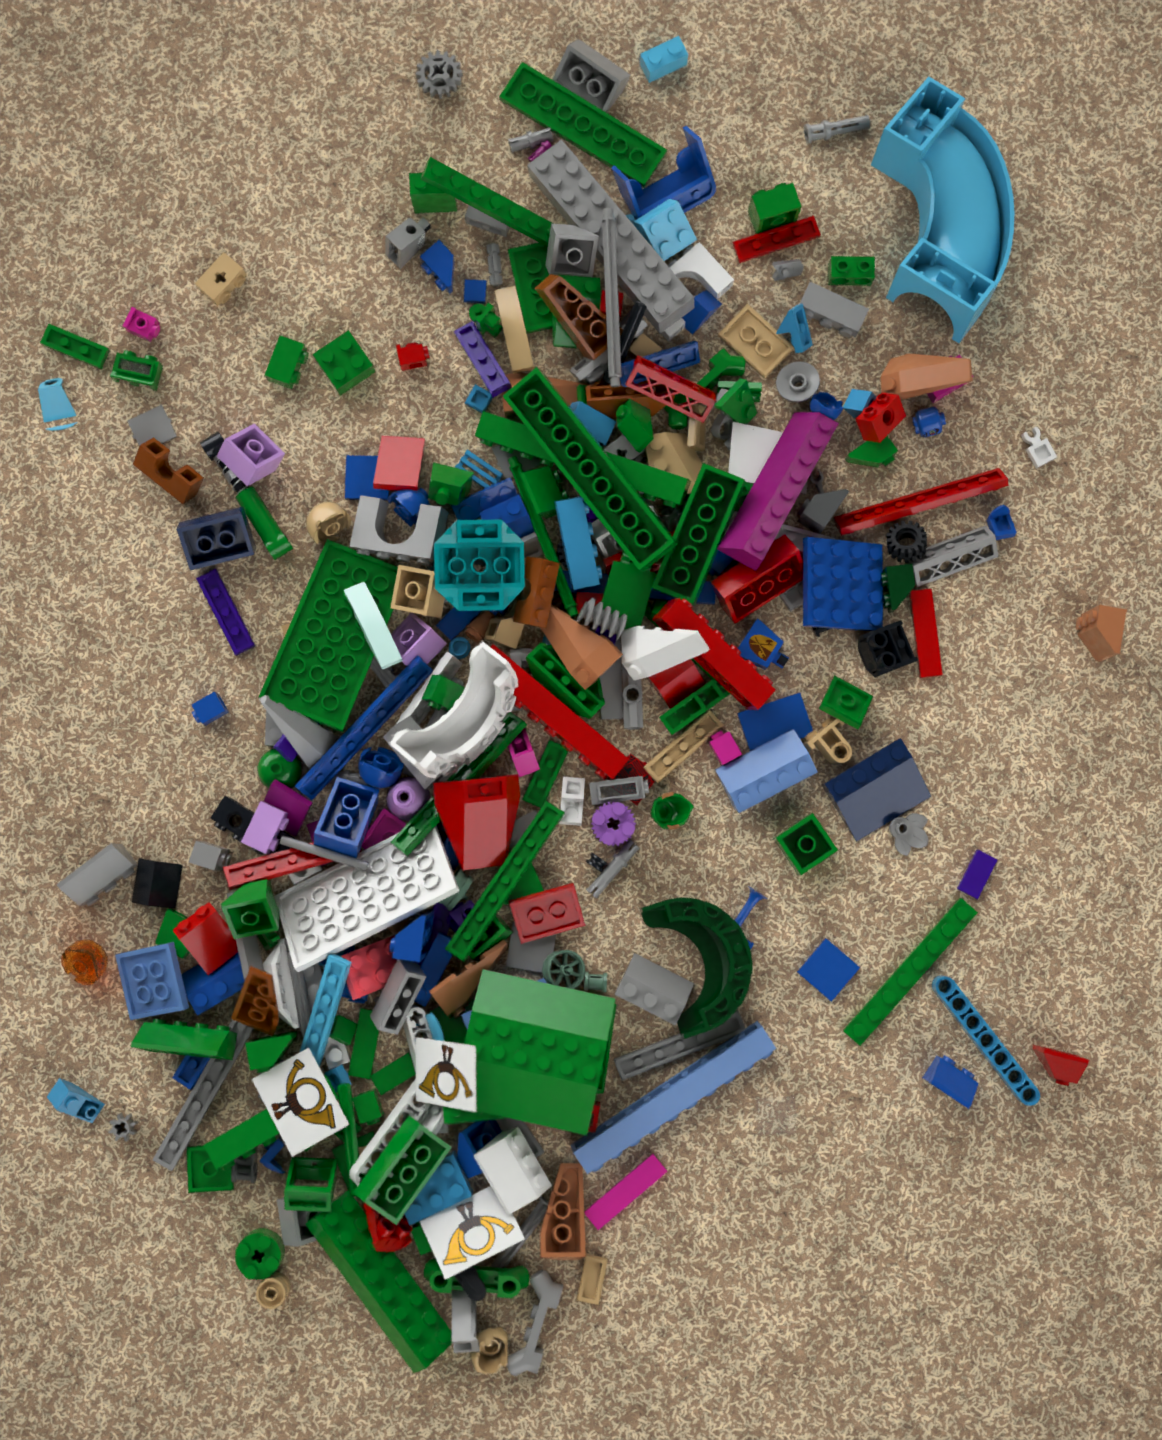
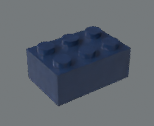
M244 506L179 522L176 529L190 571L251 556L256 551V545Z

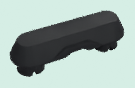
M474 1266L454 1275L471 1300L480 1301L486 1296V1286L480 1279Z

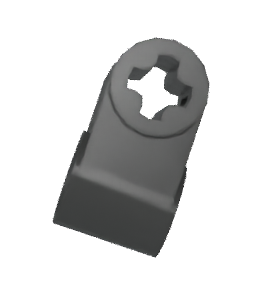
M258 1146L255 1147L256 1153L245 1159L243 1156H240L234 1160L236 1164L232 1166V1182L244 1180L256 1183Z

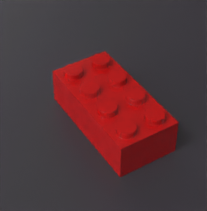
M784 534L773 541L756 571L742 563H738L735 567L711 581L721 608L733 623L736 624L803 580V560L799 549Z

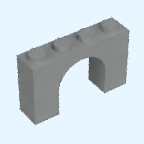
M360 495L349 547L355 549L358 554L367 556L370 553L377 554L376 557L388 560L391 556L397 557L396 560L407 563H409L410 559L417 560L416 563L429 566L430 562L434 563V543L445 532L448 511L439 506L420 504L413 534L402 543L389 544L384 536V523L388 503L381 498Z

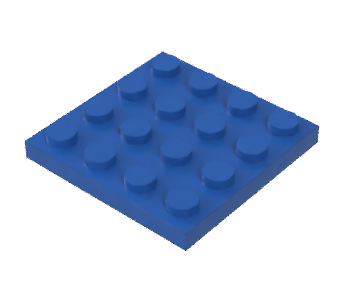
M816 537L803 538V626L870 632L883 627V586L881 585L883 544Z

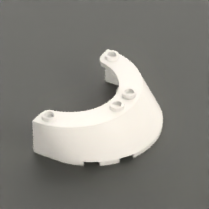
M483 641L470 653L469 679L462 695L456 700L451 710L427 728L421 730L404 729L397 732L389 743L427 777L435 778L436 775L441 773L444 777L457 772L458 766L463 763L468 765L474 761L499 734L505 725L502 720L506 713L512 712L516 701V696L513 695L514 689L518 687L517 675L509 662Z

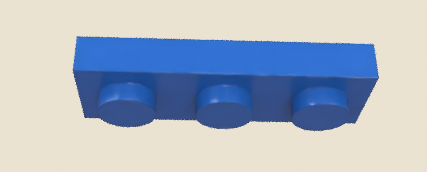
M509 477L465 497L459 505H451L457 520H474L480 517V512L517 496L518 493L512 479Z

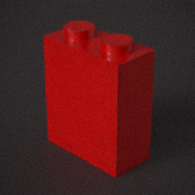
M210 902L199 907L194 914L181 921L173 929L179 940L208 975L238 953L237 942L233 938L229 926Z

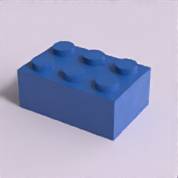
M337 777L315 829L314 845L357 858L378 805L379 790Z

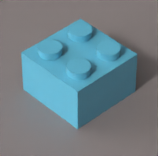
M673 199L666 200L634 221L637 230L663 261L697 240L679 202Z

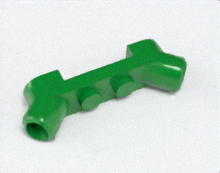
M725 348L721 349L709 360L708 366L712 370L696 384L713 390L718 385L721 376L741 377L745 373V358L743 356H731ZM681 393L676 394L673 399L677 404L687 402L686 396ZM667 405L663 408L668 413V426L671 429L681 430L687 426V415Z
M436 1258L430 1259L425 1264L424 1278L429 1281L434 1291L452 1293V1290H463L454 1275L447 1279L444 1278ZM522 1265L513 1268L474 1266L480 1279L485 1284L487 1292L497 1293V1297L513 1298L519 1294L520 1290L527 1288L529 1285V1271Z

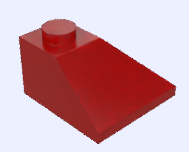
M1033 1044L1035 1054L1048 1075L1056 1079L1055 1083L1069 1086L1070 1082L1078 1083L1089 1064V1059Z

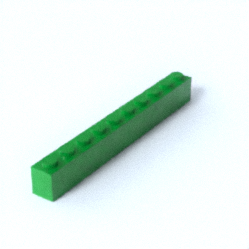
M485 411L482 412L475 436L481 439V444L492 447L494 443L500 445V450L512 454L513 450L521 452L520 457L528 460L536 457L541 459V464L553 467L554 461L524 424ZM607 452L637 492L643 493V498L655 501L656 498L664 500L663 505L676 508V505L683 506L691 483L689 479Z

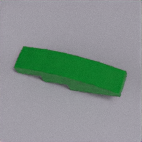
M712 679L659 718L670 734L673 735L729 696L730 693L715 679Z

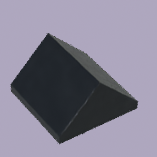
M139 858L132 903L176 909L183 865Z

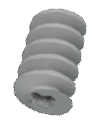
M591 598L588 602H585L576 620L579 622L582 618H585V626L593 622V630L601 626V634L609 630V638L617 634V641L625 628L627 615L623 614L619 618L618 610L611 614L610 606L603 610V603L599 602L595 606V599Z

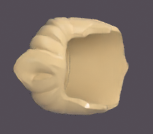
M502 1327L482 1330L477 1334L480 1352H470L471 1360L478 1373H497L501 1366L506 1367L508 1364V1335Z

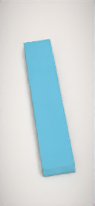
M336 954L328 955L300 1052L309 1048L319 1068L352 963Z

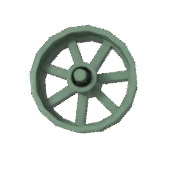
M461 869L457 870L454 874L460 891L439 901L449 911L459 900L468 899L466 893L474 880Z
M554 951L543 962V978L546 983L558 986L563 977L566 988L575 989L584 979L585 964L581 956L574 951ZM559 954H563L562 964L555 958ZM568 955L574 959L570 964H567ZM551 962L556 965L555 970H550ZM576 964H577V970H578L577 973L573 972V968H572V967L575 966ZM552 973H555L557 975L555 981H553L551 977ZM569 975L576 977L572 984L570 983Z

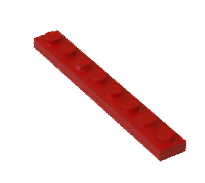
M996 468L834 517V522L841 536L851 534L858 530L872 528L875 525L892 522L896 519L935 509L942 505L956 503L969 497H976L989 491H996L1008 486V478L1000 468Z

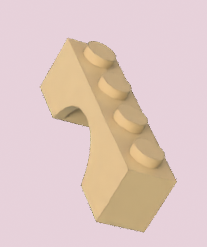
M525 579V588L513 599L509 611L501 617L490 619L484 637L485 640L505 648L516 649L522 638L521 633L524 624L513 622L517 600L524 601L530 594L531 584L529 580Z

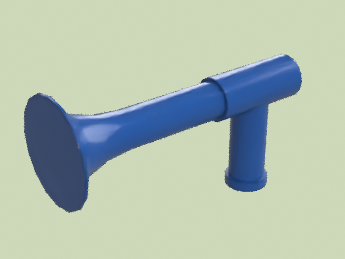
M748 886L750 889L749 898L735 919L740 928L756 903L762 899H768L750 886ZM748 941L749 947H750V950H751V948L753 947L754 943Z

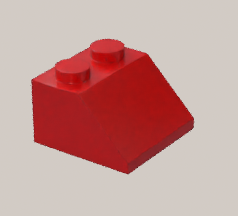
M691 659L646 677L669 709L706 684Z

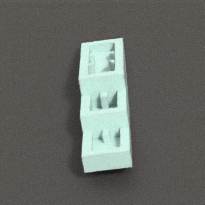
M365 582L345 589V596L381 669L383 670L402 662V657Z

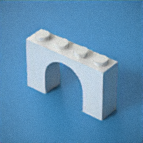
M700 242L695 246L690 245L683 252L684 256L679 260L674 259L668 265L678 279L688 277L699 281L716 299L720 298L733 286L734 279ZM682 318L663 331L661 333L662 336L669 342L685 328L686 322Z

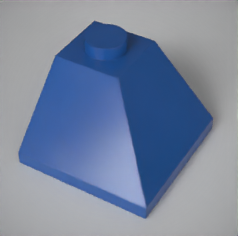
M496 1120L474 1122L459 1133L457 1160L468 1179L483 1173L473 1155L502 1132Z

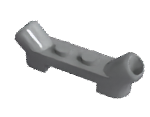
M540 1270L530 1278V1283L539 1298L538 1305H533L530 1318L534 1320L531 1328L527 1327L523 1341L527 1342L526 1346L507 1358L508 1364L506 1366L513 1376H517L525 1371L537 1374L541 1364L544 1349L536 1347L547 1308L550 1307L557 1310L563 1289V1284L552 1281L547 1270Z

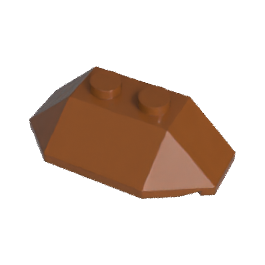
M603 379L595 382L593 385L586 386L587 405L611 419H617L616 411L618 407L623 405L629 398L650 409L651 416H654L666 406L628 386H621V381L620 387H611ZM646 380L636 384L642 385L648 383V381ZM663 384L653 386L654 392L659 395L667 392L666 386Z

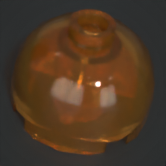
M89 939L76 941L66 948L65 952L61 955V964L68 975L72 973L76 977L74 981L77 983L93 985L104 975L108 967V956L100 944Z

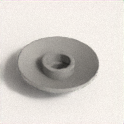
M801 361L793 362L783 367L776 379L779 394L791 402H803L810 399L817 392L820 385V377L816 368L809 363ZM796 383H802V384H803V385L800 386V387H795V384H796Z

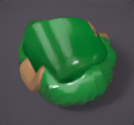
M673 792L664 793L661 797H657L654 800L650 815L653 821L662 829L673 830L687 823L694 805L681 794Z

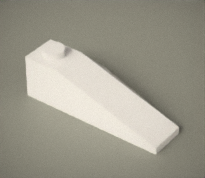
M635 626L623 630L621 634L622 664L633 680L650 677L708 652L710 649L700 633L694 630L674 629V631H663L660 627L650 630L646 629L645 626Z

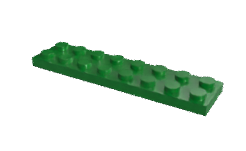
M521 62L499 96L500 101L544 128H550L551 132L608 167L616 166L628 179L638 181L643 188H645L667 154V149L524 62Z

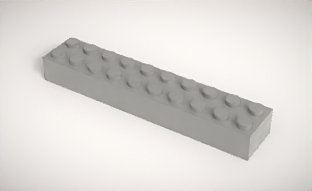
M562 139L527 165L531 179L569 225L577 226L599 236L596 258L603 266V209L613 208L616 226L618 284L634 303L637 301L646 305L647 308L644 315L660 334L695 308L694 296Z

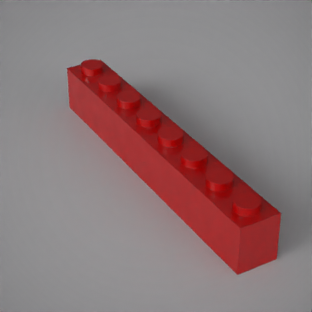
M492 644L490 648L507 660L517 675L518 687L514 689L513 695L516 696L514 706L518 709L522 707L528 712L527 717L534 723H541L545 727L543 730L552 738L556 736L560 739L562 747L567 751L571 752L573 750L579 755L578 760L585 766L591 765L596 770L594 773L604 781L606 779L613 780L629 758Z

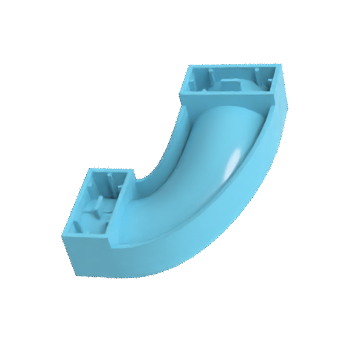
M928 76L884 128L871 166L911 190L916 198L919 209L918 243L899 265L886 298L894 302L899 295L913 292L933 299L949 315L953 324L952 340L960 343L988 305L1007 266L1014 235V198L1008 170L997 144L984 126L975 117L962 109L966 98Z

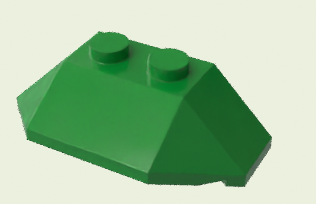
M540 643L526 656V661L533 678L575 714L591 719L605 704L600 678L585 690L568 672L552 645Z

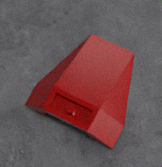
M518 774L433 783L434 805L461 869L472 870L502 866L508 857L520 800Z

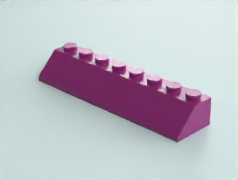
M794 412L717 548L719 551L749 568L757 570L839 423L818 412Z

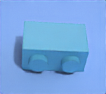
M679 36L640 54V67L649 83L686 66L688 62V52Z

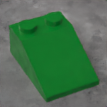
M559 275L600 310V278ZM552 313L553 347L577 348Z

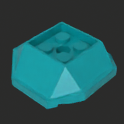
M456 520L434 543L435 590L458 611L504 610L525 588L524 542L503 520ZM479 559L485 563L483 572L474 570L473 563L475 560Z

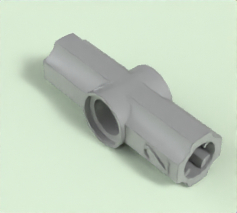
M622 664L624 729H643L642 679L633 680ZM636 691L639 696L638 699L634 701L629 700L626 697L627 692Z

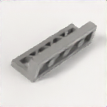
M985 525L927 547L925 554L922 553L920 559L916 556L915 562L909 559V563H907L913 565L915 585L919 587L997 558L996 537ZM990 545L991 552L984 555L979 554L984 547ZM964 554H971L967 561H959ZM943 562H951L948 568L944 570L939 569ZM927 568L930 569L927 576L920 578L919 571Z

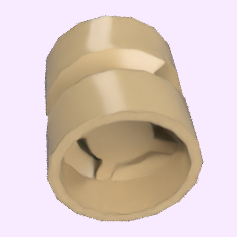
M274 1272L268 1278L263 1279L256 1291L258 1303L266 1309L279 1307L290 1293L291 1286L288 1278L282 1273Z

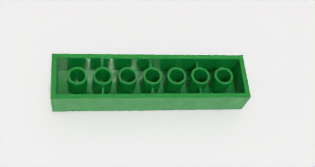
M349 1190L333 1200L331 1212H318L305 1223L413 1373L425 1370L452 1344V1331L394 1252H379L375 1250L366 1213Z

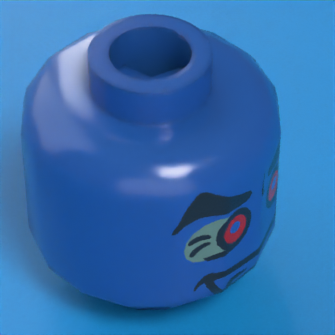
M936 407L918 410L915 417H912L915 433L920 434L923 438L940 434L942 432V425H946L944 413H939Z

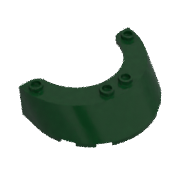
M672 898L640 908L643 921L648 927L667 928L682 933L695 944L703 959L705 968L703 988L696 1001L681 1013L677 1021L681 1037L686 1039L715 1029L726 1022L746 998L752 975L751 950L746 936L737 922L718 906L694 898Z

